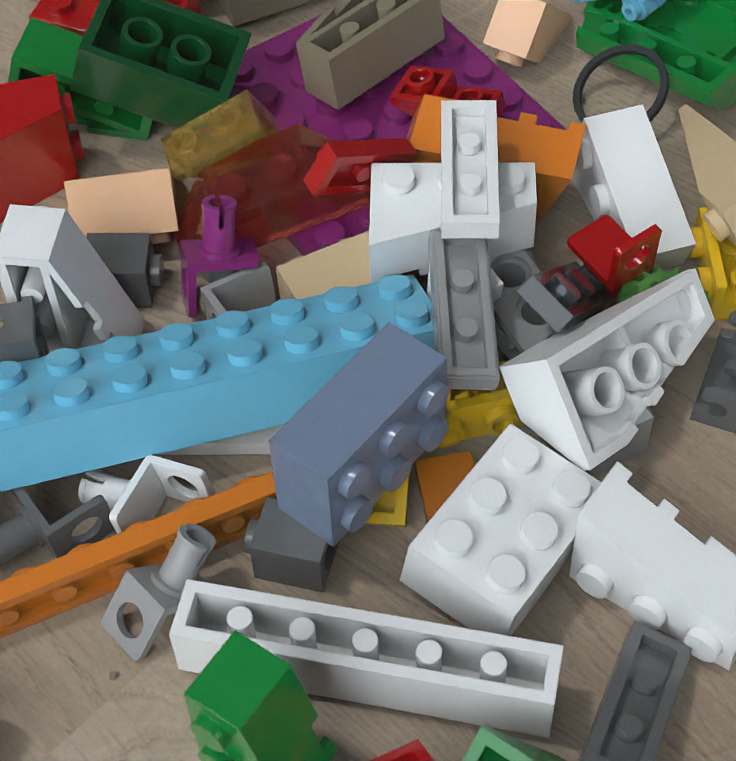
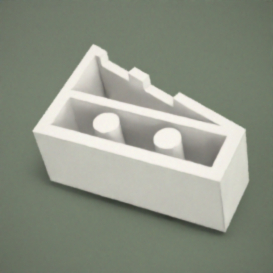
M643 104L584 118L582 124H587L572 179L593 220L595 221L604 215H608L631 238L656 224L662 230L654 265L657 263L662 270L683 265L695 247L696 242ZM653 267L649 268L645 272L650 273Z
M535 162L498 163L500 230L499 239H487L489 258L534 247L537 209ZM371 163L369 225L371 283L378 282L381 278L388 275H398L417 269L420 276L429 274V234L431 230H441V163Z

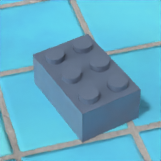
M388 322L269 440L278 508L332 547L348 531L351 533L358 531L368 520L373 505L387 490L393 492L398 489L407 478L411 465L425 450L431 452L436 449L444 439L448 430V422L446 421V400L449 394V387L447 386V357L391 322Z

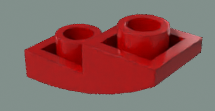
M410 66L389 97L391 105L411 116H414L424 94L454 100H496L497 117H500L506 107L503 91L458 86L454 70L436 69L426 66Z

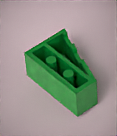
M236 630L183 693L191 720L190 729L195 734L199 748L198 757L201 761H332L338 752L331 739L323 736L319 742L312 730L311 725L319 715L292 666Z

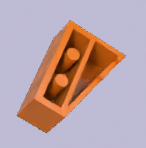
M424 94L412 118L406 137L417 151L411 163H441V100L454 99ZM521 112L519 121L497 117L498 163L535 162L536 219L541 220L572 180L587 124L570 121L568 130L537 125V115Z

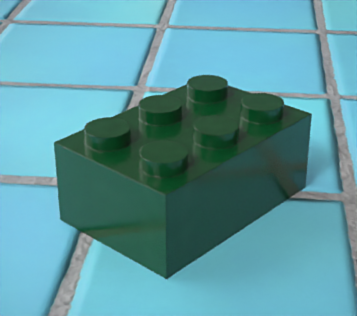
M100 0L78 48L70 90L214 142L239 75L252 33L162 0Z

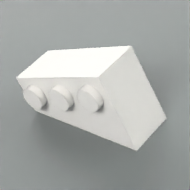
M10 204L0 231V283L7 303L19 302L21 297L33 296L50 352L61 348L79 349L104 343L109 338L120 335L132 337L142 334L145 319L66 209Z
M617 461L578 513L569 577L576 580L577 584L589 595L610 600L627 610L634 620L654 630L659 629L677 641L691 647V654L699 660L709 663L715 662L729 671L736 660V555L712 536L705 543H702L674 520L679 510L666 499H663L656 506L629 485L627 481L633 473Z

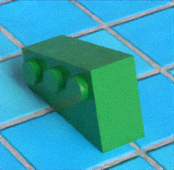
M31 17L12 55L8 82L55 74L60 94L70 93L76 118V123L74 124L86 125L88 133L147 141L155 120L70 90L78 48L84 36Z

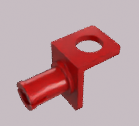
M604 215L569 236L567 246L605 284V291L614 299L618 296L622 285L654 266L662 230L654 224L631 238L610 216Z

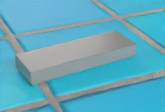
M431 230L428 238L434 342L435 350L447 357V386L449 389L496 390L500 381L487 239H441V230Z

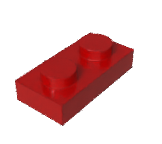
M407 138L327 141L318 151L316 160L303 181L313 196L370 192L371 163H411L417 151Z

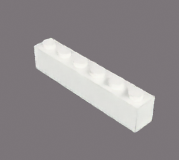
M186 580L169 633L178 669L200 673L236 630L289 663L306 693L550 738L564 645L196 580Z

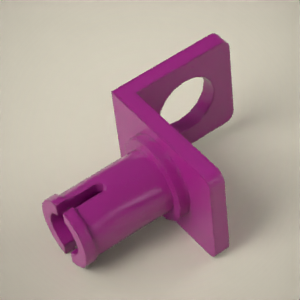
M219 194V207H215L214 195L205 197L202 200L203 239L180 241L181 296L188 318L197 317V272L254 269L260 267V256L252 237H235L237 201L231 196Z

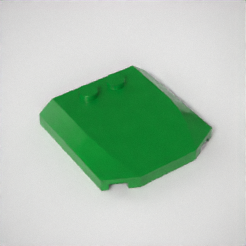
M594 0L587 2L584 9L582 27L578 26L576 30L577 48L596 56L604 50L618 45L634 44L644 46L655 52L664 63L669 75V89L716 109L726 110L736 102V0H667L642 21L627 20L622 14L621 8L623 3L621 0ZM624 54L607 60L621 68L660 84V74L657 66L644 56Z

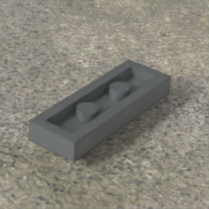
M635 620L625 636L578 761H655L692 648Z

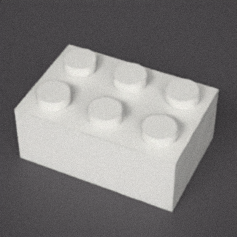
M510 423L409 545L400 581L469 629L512 636L571 557L578 513L601 482Z

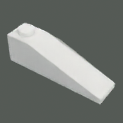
M696 268L688 269L539 342L499 366V369L520 420L583 471L591 470L630 443L639 430L635 426L636 421L647 406H653L658 403L665 392L661 388L664 381L675 366L685 364L715 321Z

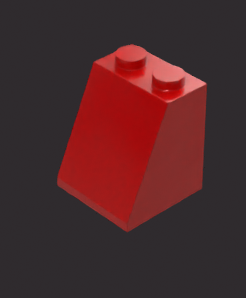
M55 74L0 84V223L4 222L10 204L33 206L65 188L64 181L79 179L76 160L85 159L79 129L69 131L68 124L76 123L70 93L60 94Z

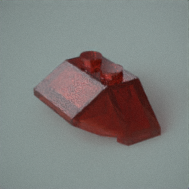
M300 124L293 125L202 162L178 218L179 230L174 231L180 256L181 240L203 239L202 200L207 196H215V207H219V194L235 198L237 201L235 237H252L256 248L370 205L371 191L313 196L303 179L316 160L318 151L327 141L334 140Z

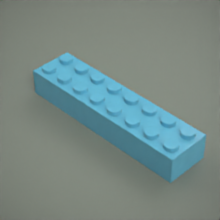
M413 274L406 276L388 275L381 278L378 282L352 288L347 286L335 287L321 295L298 300L293 298L281 299L271 304V306L244 312L237 310L227 311L219 314L216 318L191 324L173 323L159 331L132 337L128 335L109 338L104 343L79 349L61 348L50 352L47 356L21 362L2 361L0 362V492L145 458L148 455L154 456L284 425L388 322H391L435 350L432 302Z

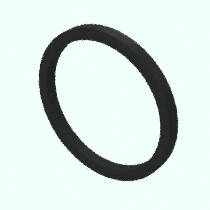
M634 44L611 47L596 55L582 69L574 85L573 106L580 121L583 122L584 118H587L582 107V92L592 72L599 65L613 57L624 54H637L650 59L657 66L660 74L658 95L653 105L646 112L651 122L661 111L669 92L668 71L660 57L652 50Z

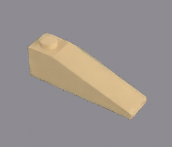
M685 104L678 111L698 191L709 210L702 215L712 234L720 242L728 238L736 245V141L688 104Z

